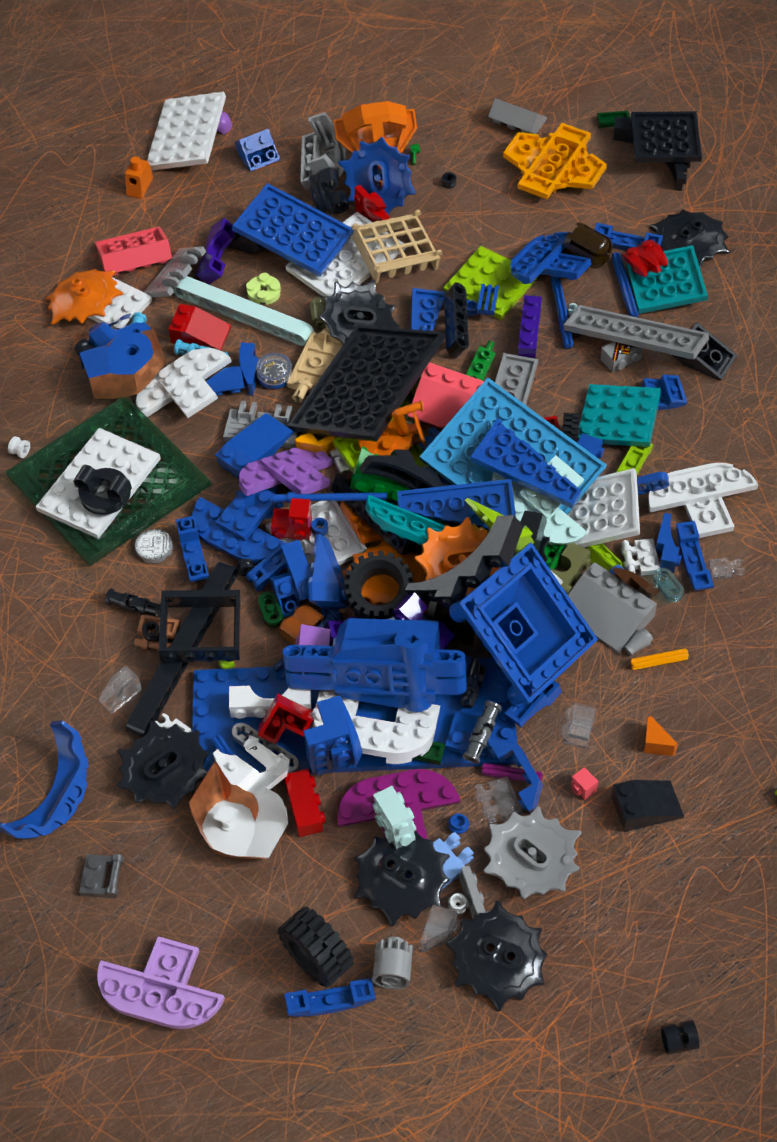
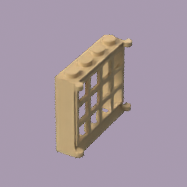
M416 210L414 214L376 221L365 225L354 223L351 226L352 230H354L352 238L376 283H379L380 274L386 271L389 278H393L396 274V269L403 268L404 273L409 274L412 266L418 264L419 269L423 271L426 269L428 262H431L434 270L438 269L440 255L443 253L441 250L436 251L418 218V215H421L420 210ZM404 228V231L393 232V230ZM384 232H389V233H390V234H386V235H381V236H379L380 233H384ZM411 233H415L419 240L415 241ZM407 234L410 243L400 245L397 236ZM371 235H374V236H375V237L368 238V239H364V238H363V237L371 236ZM392 238L396 246L385 248L382 240ZM377 241L381 249L370 251L367 243ZM421 244L425 253H421L417 245ZM413 246L417 254L406 257L403 248ZM399 250L402 258L391 260L388 252ZM384 253L387 261L376 263L373 255Z

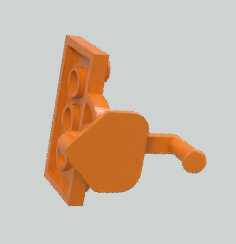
M420 400L417 403L395 409L392 412L393 420L389 422L378 441L358 439L360 448L363 446L374 455L376 453L379 455H390L391 452L397 449L409 450L412 445L423 443V446H426L425 437L416 411L420 410L422 412L424 410L423 401ZM413 412L416 423L409 424L406 422L404 415Z

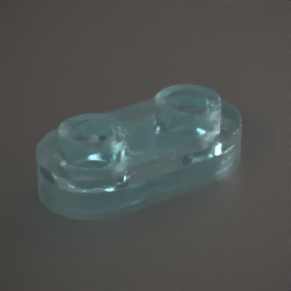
M657 569L653 576V582L668 601H680L684 593L681 583L669 569Z

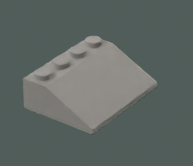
M595 562L582 574L568 594L598 640L618 654L624 650L623 647L629 642L638 629L645 628L655 617L657 603Z

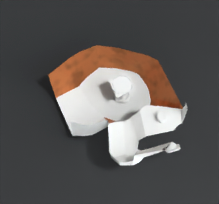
M249 735L250 738L244 744L245 750L266 767V771L258 773L238 756L223 754L217 749L213 753L215 762L190 800L189 805L201 835L215 854L238 859H267L288 825L287 810L284 802L278 794L270 789L287 776L290 760L282 753L276 755L259 743L258 738Z

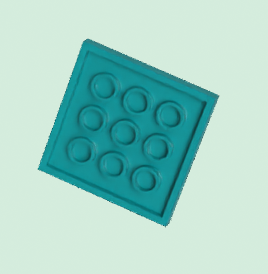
M693 245L663 251L668 259V265L660 266L661 271L659 273L648 272V275L645 277L634 273L631 265L626 262L639 314L708 300V294Z
M589 384L579 425L578 441L583 433L603 440V444L650 447L661 388Z

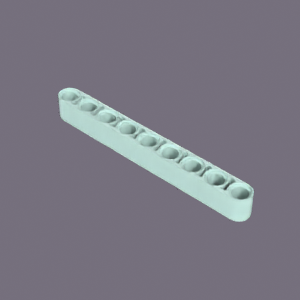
M188 276L179 280L180 284L172 288L174 290L173 293L178 298L301 346L305 345L311 332H314L313 327L304 321Z

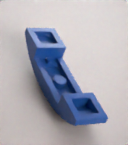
M596 223L594 229L609 237L613 242L614 248L625 251L651 239L661 246L663 239L662 235L647 232L646 236L642 237L612 231L613 226Z
M695 521L676 523L683 563L694 591L714 588L710 571L706 568L699 544L700 536Z
M371 978L351 981L349 986L307 993L306 990L284 993L288 1016L330 1014L362 1006L376 999Z

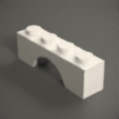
M229 686L231 718H263L274 698L266 699L257 696L250 686ZM288 687L286 692L282 694V696L311 710L310 689H292Z

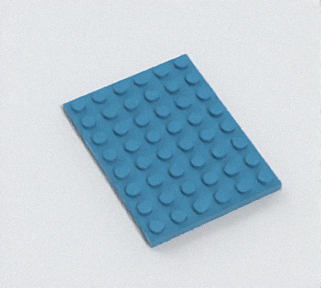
M489 378L482 383L419 457L421 462L434 469L436 473L452 485L492 481L493 471L470 460L476 448L497 418H499L507 429L510 428L515 432L514 435L524 440L537 451L547 464L556 455L584 479V482L578 487L581 490V496L575 505L607 466ZM563 504L559 507L567 515L573 509Z

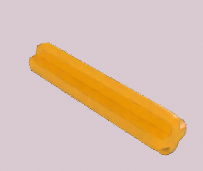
M683 648L632 658L630 664L633 670L687 660L689 654L687 649Z

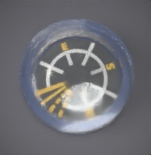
M269 353L262 356L256 366L257 379L262 386L270 389L286 386L292 374L290 359L280 353Z

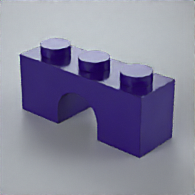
M413 593L407 595L392 613L396 616V620L422 621V615L428 606ZM441 621L439 622L440 648L443 650L455 635Z

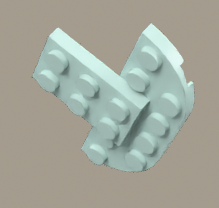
M556 455L548 463L549 465L552 464L562 477L568 478L577 487L584 482V479ZM495 472L492 476V481L507 479ZM512 481L516 518L520 522L525 510L543 513L547 520L543 537H550V541L547 544L554 546L555 544L568 545L580 541L587 535V531L559 508L562 505L561 503Z

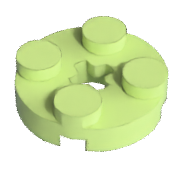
M261 273L246 284L249 300L260 304V302H265L266 305L272 304L280 297V282L276 278L269 276L268 273Z

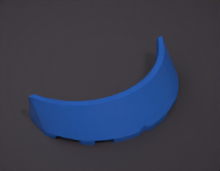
M62 720L52 721L50 724L57 744L58 767L49 794L42 804L26 817L10 823H0V832L14 838H35L47 835L59 826L64 825L76 812L78 804L81 803L87 787L86 772L89 769L88 758L85 757L81 743L82 738L79 732Z

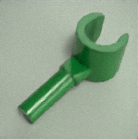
M412 144L410 146L412 165H416V154L420 153L419 144Z

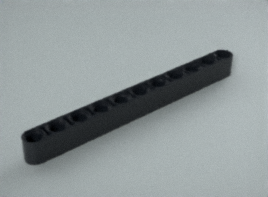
M218 562L202 590H230L237 577L238 569ZM192 607L170 647H198L220 607ZM161 661L127 722L126 732L139 737H144L147 734L151 721L158 720L189 662Z

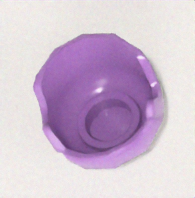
M222 111L217 131L226 134L231 130L232 122L229 115Z

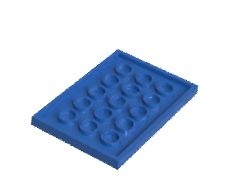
M268 183L232 226L233 231L319 277L322 276L354 232L348 225Z

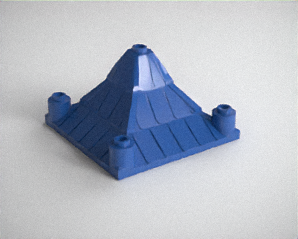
M532 543L527 544L513 554L509 567H500L466 597L452 604L449 609L450 616L454 621L463 622L467 620L480 638L482 646L492 654L498 666L512 683V686L507 691V697L514 705L522 703L527 705L532 702L598 640Z

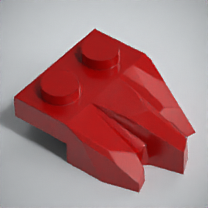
M361 185L354 187L355 213H360L373 223L390 219L384 210L386 205L383 199L376 192L369 194Z
M652 239L646 240L641 245L629 248L626 252L622 253L623 260L631 265L632 271L643 277L647 276L648 272L659 273L661 271L660 266L668 265V259L661 246Z

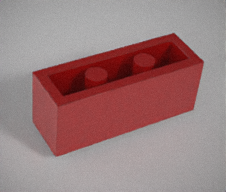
M308 769L288 773L284 778L299 838L323 832V824L326 823L324 812H319L318 806L321 805L319 794L314 793L313 788H316L314 775L310 776Z

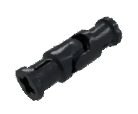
M112 588L107 591L105 597L106 605H116L123 610L139 612L140 615L147 614L160 617L161 603H154L150 599L140 598L126 592L124 594L119 593Z

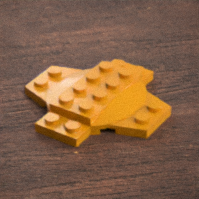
M561 123L555 133H549L548 137L539 138V134L518 132L503 152V157L522 172L523 177L518 183V189L548 199L552 193L555 194L558 189L566 187L592 190L607 168L605 162L587 152L586 144L591 139V133Z

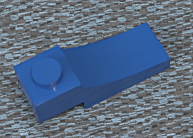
M664 513L657 540L656 553L662 555L660 571L674 573L676 566L680 567L682 556L678 555L680 547L675 546L671 535L670 523L672 514Z
M553 681L527 705L523 703L520 705L512 704L505 712L506 718L522 727L539 710L547 705L550 706L562 693L560 684Z

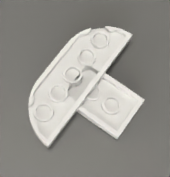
M212 348L191 350L160 370L154 379L137 394L136 407L142 420L173 400L187 418L217 400V395L206 383L205 379L231 363L230 357L226 353Z
M711 463L667 473L669 476V486L665 489L650 491L648 507L650 512L684 505L689 520L696 523L699 538L734 531V524L722 497L756 490L758 483L746 470L741 471L728 463Z

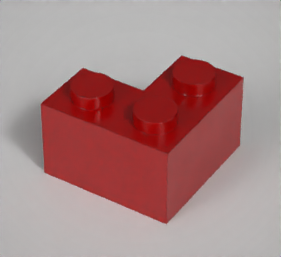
M291 498L290 509L274 508L271 522L272 536L278 539L310 540L312 529L310 499Z
M277 693L258 727V736L275 745L285 728L304 737V730H307L313 721V711Z

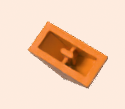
M652 716L648 717L644 753L674 756L678 743Z

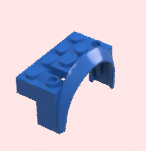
M338 695L318 701L317 707L323 725L304 730L307 762L311 774L323 775L331 769L348 768L350 764L357 766L362 756V747L353 721L341 696Z

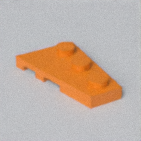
M345 501L341 502L339 507L362 544L384 540L349 508Z

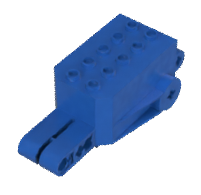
M348 618L339 626L335 646L289 645L283 649L286 684L292 689L335 690L336 693H339L345 699L404 708L411 712H422L430 708L432 702H436L437 694L460 695L467 690L465 654L459 650H441L439 621Z

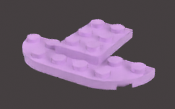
M159 936L144 972L100 960L97 979L101 994L114 1010L121 1014L168 1028L188 1029L201 1025L218 1012L225 1000L224 995L187 985L199 954L198 947Z

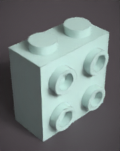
M393 786L373 794L375 803L372 806L377 814L375 819L379 827L383 826L386 830L384 834L388 842H393L396 849L409 845L415 840L414 831L416 826L412 820L414 815L411 809L404 806L405 801L400 792L396 793Z

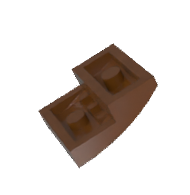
M616 567L612 570L625 583L635 589L641 586L654 596L660 592L656 586L631 571Z

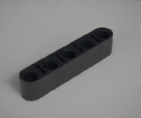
M455 282L444 294L446 350L450 356L457 358L469 346L466 289L461 283Z

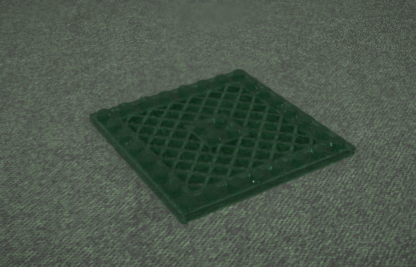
M128 397L120 398L6 471L7 477L36 507L49 491L51 485L57 481L58 478H53V475L62 474L74 460V458H70L71 454H78L98 428L121 436L126 439V436H134L133 440L128 441L147 449L150 447L154 452L160 454L163 462H158L153 471L146 477L151 478V481L142 482L130 498L134 499L133 503H127L114 518L116 523L110 524L106 529L108 531H104L99 539L41 513L89 566L211 486V481ZM116 425L123 426V429H115ZM56 464H64L63 468H55ZM158 468H166V471H165V472H157V469H158ZM48 474V478H40V475ZM155 479H164L163 483H155ZM168 479H177L176 483H168ZM140 489H149L148 493H140ZM153 489H162L161 493H153ZM138 499H147L146 503H138ZM123 509H132L131 514L123 513Z

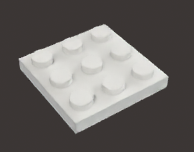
M112 277V279L117 281L115 288L122 291L123 295L113 298L112 304L105 307L104 317L95 315L88 318L98 323H109L118 321L120 317L129 313L132 315L135 312L142 313L152 302V296ZM130 315V318L121 320L110 327L119 330L128 326L132 322V315Z

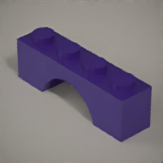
M225 218L211 226L204 248L206 252L202 256L196 276L208 285L222 277L225 263L220 258L235 235V231L232 230L233 224Z
M524 295L518 356L536 359L541 315V296Z

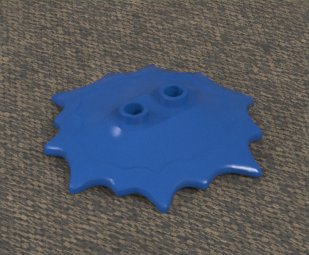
M380 137L373 143L361 141L360 149L353 151L350 159L338 161V164L346 172L344 184L351 189L348 202L355 201L354 187L361 185L369 194L376 192L383 199L386 205L384 210L388 215L395 207H403L406 196L416 194L410 180L412 171L407 166L410 155L402 154L396 147L389 146L383 137Z

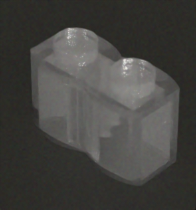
M573 703L571 708H567L565 720L568 721L566 725H562L560 736L563 737V743L587 749L596 718V707Z

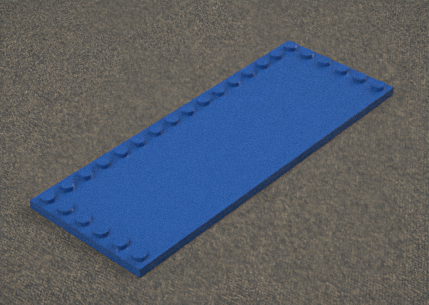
M476 658L482 666L486 667V672L474 707L462 708L459 705L461 694H437L436 702H432V704L439 705L440 712L433 741L446 744L455 712L481 716L485 708L484 703L488 700L499 704L502 708L495 718L496 724L490 739L517 745L516 724L505 716V712L512 706L507 697V691L512 686V683L505 676L494 658ZM273 667L194 670L192 732L200 731V745L205 751L209 752L204 762L205 770L208 772L215 762L213 753L216 749L211 739L216 735H221L233 755L241 758L258 773L265 772L266 767L248 753L244 747L236 743L232 737L234 725L245 723L258 731L263 718H231L229 686H250L257 696L272 699L276 697L277 693L282 695L288 689L285 668L283 667L278 672L274 671ZM311 690L312 711L316 707L320 690ZM360 701L356 716L395 722L398 708ZM285 728L277 745L298 759V771L308 769L309 774H311L307 762L305 738ZM238 731V736H239L240 734L245 735V731H243V732H239V731ZM487 749L485 759H480L479 764L469 762L463 758V754L449 750L444 751L441 765L412 759V762L403 764H388L385 757L362 753L357 766L350 764L348 768L331 769L327 773L483 766V763L516 765L512 757L503 762L498 757L494 759L489 749ZM272 751L276 755H279L277 751Z

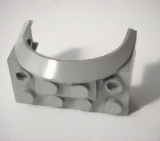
M325 112L308 117V122L314 132L302 136L301 183L306 191L310 190L309 176L311 174H316L319 170L325 168H333L336 171L337 177H340L344 171L338 164V161L346 160L345 147L336 140L334 124Z

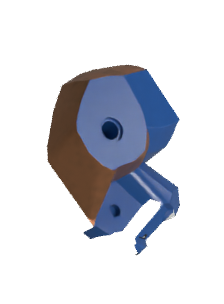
M130 313L120 317L118 321L100 322L89 329V342L94 348L79 354L82 369H86L94 399H116L139 394L154 379L166 361L154 328H150L145 322H135L119 330L110 327L121 320L130 318V315H132Z

